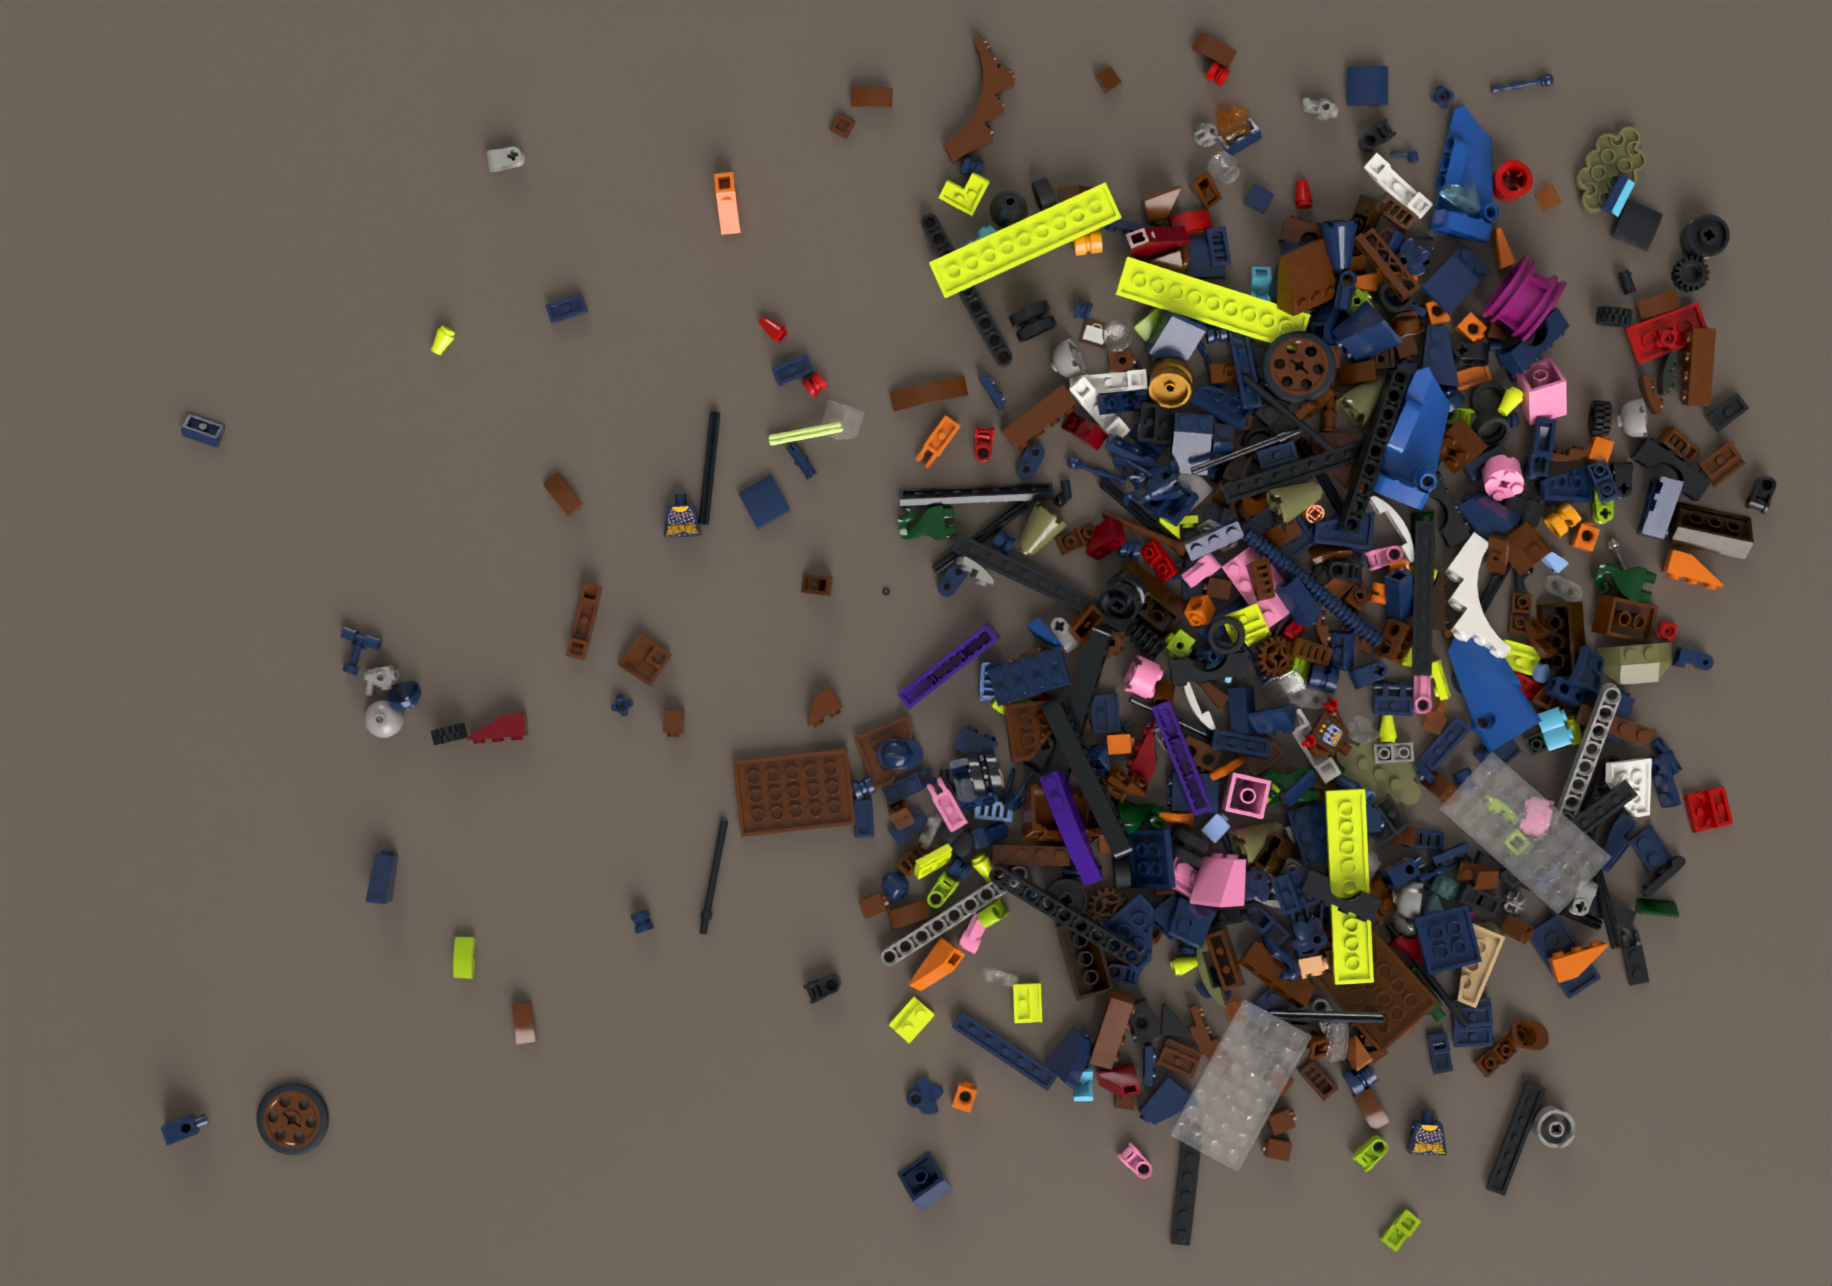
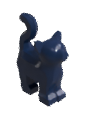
M1175 459L1171 460L1168 465L1145 469L1153 474L1152 478L1137 469L1133 474L1129 475L1128 478L1135 483V491H1130L1124 495L1123 504L1129 506V501L1133 498L1139 502H1147L1150 500L1158 501L1182 497V489H1175L1174 483L1177 482L1178 476H1180V468ZM1147 485L1146 493L1143 495L1136 492Z

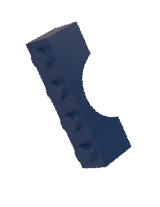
M1559 308L1551 309L1535 330V338L1531 345H1527L1523 341L1513 343L1498 356L1510 374L1518 372L1522 374L1530 368L1529 365L1532 362L1541 358V354L1553 346L1555 340L1564 336V331L1570 325Z

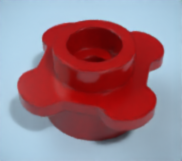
M1664 328L1658 331L1659 340L1656 342L1657 346L1660 348L1663 346L1669 349L1675 348L1677 332L1675 330L1666 331Z
M1665 620L1660 621L1659 631L1656 632L1657 638L1673 641L1678 629L1677 624L1667 623Z

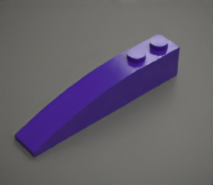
M990 622L987 623L897 695L908 709L912 708L999 640L1001 636Z
M1170 701L1151 707L1194 816L1197 817L1214 810Z
M1059 770L1039 777L1060 834L1084 885L1087 886L1103 880L1064 771Z

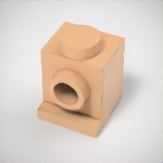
M1323 953L1298 960L1302 979L1307 978L1310 973L1311 976L1323 974L1322 971L1330 968L1327 957L1324 958Z

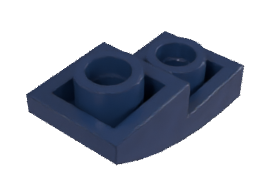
M1132 392L1096 396L1099 415L1135 411L1133 410L1134 399Z
M1606 460L1588 465L1587 470L1601 504L1620 498V493Z

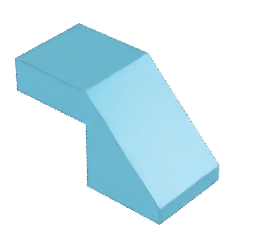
M1251 266L1250 296L1271 302V297L1268 296L1272 280L1271 267Z
M1090 1056L1078 1086L1073 1090L1074 1101H1093L1092 1064L1089 1063Z

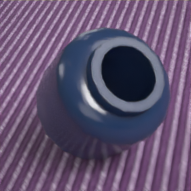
M888 872L883 876L881 889L890 899L901 900L908 894L909 882L900 872Z

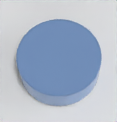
M1538 663L1534 667L1533 679L1536 682L1545 683L1548 681L1551 673L1549 665Z

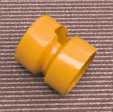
M1100 229L1073 240L1075 256L1086 255L1088 251L1091 254L1102 252Z
M1567 502L1562 503L1556 508V513L1552 512L1544 518L1546 526L1558 538H1561L1569 531L1568 527H1574L1581 521L1577 511Z

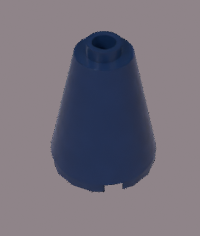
M1349 219L1348 222L1346 220L1319 222L1322 239H1324L1331 267L1335 269L1336 273L1345 272L1346 268L1351 266L1358 226L1357 219Z

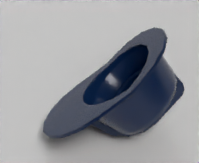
M888 739L878 747L877 757L885 768L908 770L917 767L921 763L923 749L915 740Z

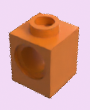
M1432 298L1427 299V303L1423 305V308L1427 309L1425 314L1427 325L1437 326L1451 321L1449 315ZM1432 307L1439 308V316L1433 315Z
M1470 312L1454 329L1468 343H1473L1474 341L1479 342L1485 336L1483 332L1487 327ZM1468 325L1475 327V334L1468 332Z
M1604 435L1592 437L1587 449L1589 455L1585 456L1584 460L1596 463L1605 459L1608 463L1615 442L1609 441L1610 438Z
M1584 521V524H1577L1570 546L1585 552H1593L1600 530L1595 528V524ZM1583 531H1586L1589 534V539L1587 541H1584L1582 539Z
M1209 595L1191 597L1184 613L1191 626L1209 625L1215 612V607Z
M1129 733L1106 735L1109 755L1132 753L1131 749L1135 748L1134 737H1130Z
M968 1081L958 1083L952 1101L953 1108L968 1113L971 1112L977 1094V1088L974 1087L975 1084ZM961 1092H969L970 1098L967 1100L961 1099Z

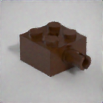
M1461 418L1450 427H1445L1439 458L1454 474L1476 459L1487 448V445Z

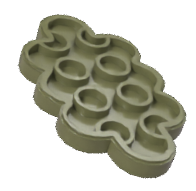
M1625 126L1616 135L1612 133L1600 135L1595 140L1594 150L1587 153L1584 157V168L1576 174L1575 182L1577 187L1583 191L1580 204L1587 213L1594 214L1601 211L1600 209L1617 175L1620 173L1637 184V172L1644 168L1646 155L1638 148L1641 143V134L1635 127Z
M1366 739L1358 746L1347 743L1352 746V749L1346 756L1339 751L1336 752L1337 762L1344 767L1342 775L1361 783L1360 786L1363 789L1369 788L1376 794L1375 802L1388 793L1396 804L1401 802L1406 805H1413L1420 800L1422 792L1420 786L1413 781L1415 767L1411 762L1375 764L1374 744H1380L1378 741Z

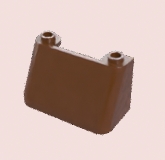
M1030 785L1026 790L1021 831L1022 841L1065 844L1042 785ZM1083 792L1072 794L1090 844H1093L1104 837Z

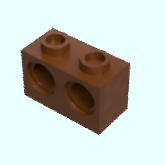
M1389 618L1383 631L1384 639L1376 647L1374 653L1386 660L1402 665L1413 641V627Z
M1185 735L1188 746H1192L1195 750L1193 758L1196 765H1198V770L1206 774L1208 770L1213 772L1222 751L1211 750L1210 745ZM1205 754L1211 755L1212 761L1210 764L1205 765L1202 758Z

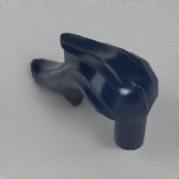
M1266 935L1265 943L1272 954L1271 957L1279 960L1286 969V972H1280V978L1298 979L1301 975V968L1290 951L1284 952Z

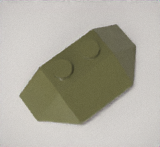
M1672 642L1594 648L1595 652L1604 659L1603 673L1618 685L1658 682L1673 662Z

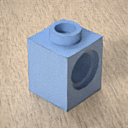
M1213 813L1199 829L1212 842L1216 843L1231 827L1228 824L1230 820L1222 813L1219 815Z

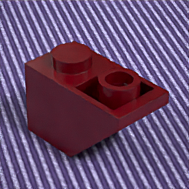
M1073 412L1061 427L1096 451L1099 450L1108 437V434L1096 424Z
M1109 517L1097 525L1085 551L1086 555L1099 561L1126 543L1127 539L1123 523Z
M1134 1063L1114 1067L1112 1070L1105 1068L1096 1071L1099 1086L1121 1097L1140 1093Z

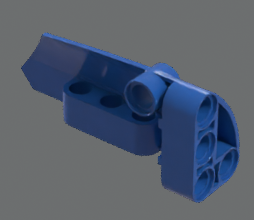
M1465 105L1452 112L1436 181L1438 195L1429 230L1457 239L1489 243L1493 226L1492 221L1498 218L1500 212L1499 207L1493 203L1492 137L1480 127L1470 115Z
M1429 367L1415 371L1400 405L1373 491L1419 510H1423L1431 490L1437 485V478L1435 476L1450 408L1448 399ZM1430 476V482L1423 484L1424 477Z
M1454 636L1448 650V656L1472 720L1470 728L1475 734L1480 736L1483 744L1491 753L1533 728L1542 720L1521 690L1520 681L1505 658L1495 657L1488 648L1478 645L1472 637L1465 642L1464 640H1458ZM1478 720L1484 723L1485 728L1478 725Z

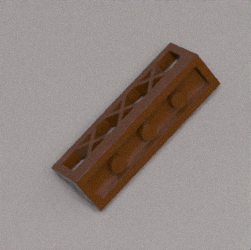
M1371 228L1365 234L1360 233L1355 237L1354 244L1401 302L1421 288L1374 228ZM1371 234L1377 240L1376 247L1372 246L1366 239ZM1378 251H1384L1389 255L1388 262L1382 259ZM1390 266L1399 267L1401 270L1400 276H1396ZM1402 281H1410L1414 288L1408 291Z

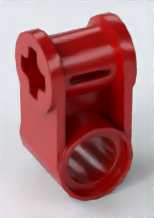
M975 426L974 458L978 463H987L991 458L995 427L987 429ZM984 449L988 452V456L982 459L978 457L977 452Z

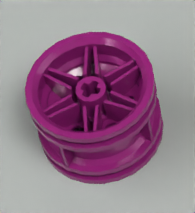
M1524 255L1506 275L1481 314L1483 317L1489 315V321L1492 323L1499 319L1511 327L1510 336L1513 338L1519 336V342L1527 340L1538 328L1558 301L1567 284L1563 280L1558 282L1559 277L1556 275L1547 278L1536 270L1538 262L1535 260L1529 262L1530 257L1528 255Z

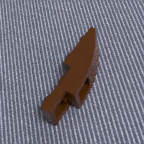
M1195 1003L1189 1005L1188 1008L1195 1024L1188 1026L1198 1047L1219 1070L1228 1076L1232 1075L1231 1069L1234 1067L1230 1058L1225 1057L1223 1051H1226L1223 1040H1219L1217 1036L1209 1037L1212 1033L1209 1025H1204L1202 1018H1205L1202 1008L1197 1007Z

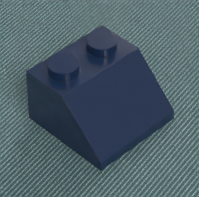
M1295 703L1261 709L1247 714L1257 734H1265V737L1276 735V731L1283 730V733L1294 732V728L1300 726Z
M929 1152L897 1174L911 1200L922 1212L954 1190L946 1175Z

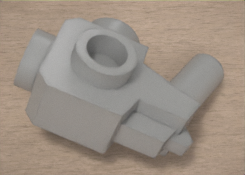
M1309 98L1303 99L1304 112L1314 114L1319 120L1336 118L1338 106H1335L1336 104L1331 103V100L1321 98L1319 101L1310 100Z
M393 665L369 669L368 672H365L364 680H367L365 695L373 696L374 685L380 687L381 690L392 689V685L399 679L398 670Z

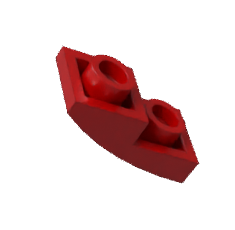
M1209 210L1187 212L1168 218L1170 227L1184 226L1188 235L1193 231H1204L1213 227Z
M1152 540L1140 549L1147 565L1153 566L1161 582L1168 581L1179 572L1172 559L1156 540Z

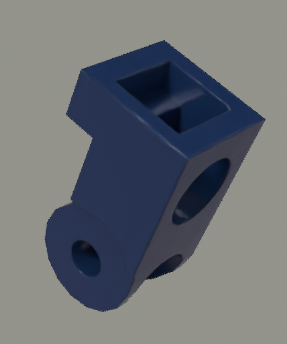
M1676 647L1672 666L1685 668V664L1697 670L1707 671L1713 667L1714 661L1708 654Z
M1558 676L1549 678L1544 694L1564 701L1569 706L1580 707L1585 691L1568 684L1566 679Z

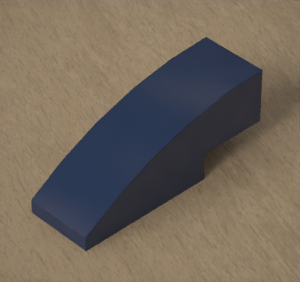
M1542 417L1536 418L1528 452L1525 478L1538 481L1548 478L1550 458L1553 457L1557 420Z
M1240 595L1214 615L1209 625L1199 627L1196 630L1197 633L1209 646L1208 632L1211 624L1216 619L1249 605ZM1224 624L1217 628L1215 633L1216 640L1227 632Z
M1624 812L1616 820L1605 845L1602 870L1608 873L1632 844L1627 839V836L1638 824L1637 821Z
M1253 899L1244 901V904L1255 903L1256 907L1253 909H1241L1242 916L1257 915L1256 920H1249V922L1264 937L1266 935L1269 936L1280 948L1292 938Z

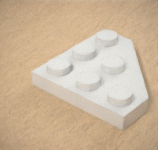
M1644 757L1606 763L1605 782L1610 789L1626 779L1638 794V796L1624 805L1631 816L1641 817L1650 815L1652 758Z

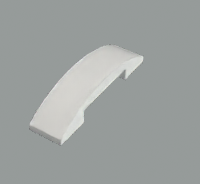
M1376 153L1363 168L1387 194L1409 208L1421 219L1433 204L1423 194L1416 192L1390 168L1391 165Z
M1146 369L1095 375L1086 374L1069 378L1071 387L1080 377L1084 376L1098 394L1148 389Z
M1084 376L1080 377L1069 388L1081 406L1108 436L1112 434L1123 438L1130 431L1116 414L1099 415L1096 398L1099 395Z
M1371 496L1369 503L1377 515L1385 512L1403 541V544L1399 547L1403 550L1404 559L1407 558L1409 563H1412L1414 561V547L1405 523L1398 513L1385 501L1376 496Z
M1187 682V685L1182 686L1192 712L1210 730L1216 729L1210 712L1204 711L1201 713L1191 685Z
M1298 709L1297 714L1300 726L1294 728V732L1291 733L1311 765L1318 771V775L1326 784L1342 773L1332 757H1313L1308 749L1301 745L1305 740L1304 735H1308L1311 726L1301 709Z

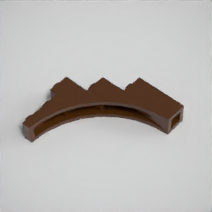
M981 36L973 41L982 69L983 86L981 97L967 125L955 137L944 144V150L952 164L993 142L992 136L995 134L990 125L986 126V124L1004 114L1003 108H1005V104L1001 97L997 98V96L1015 86L1014 80H1016L1013 71L1011 69L1008 70L1006 66L1001 69L998 68L1000 64L997 58L991 56L989 52L991 48L987 40H982Z

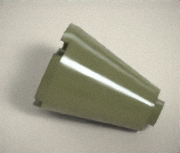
M1377 376V381L1362 382L1340 396L1335 401L1336 407L1340 406L1342 409L1340 414L1352 425L1357 426L1360 424L1361 427H1364L1375 411L1385 378Z
M1312 481L1268 490L1266 499L1270 511H1274L1277 515L1274 519L1279 525L1283 526L1320 500L1323 492L1321 486Z
M1037 501L1018 543L1020 546L1019 550L1027 556L1038 552L1068 525V522H1064L1065 519L1052 508H1043L1044 503Z
M1276 820L1241 827L1230 831L1229 840L1234 852L1238 851L1241 855L1238 858L1246 859L1247 866L1255 861L1256 856L1265 847L1266 840L1273 832L1283 835L1284 827Z

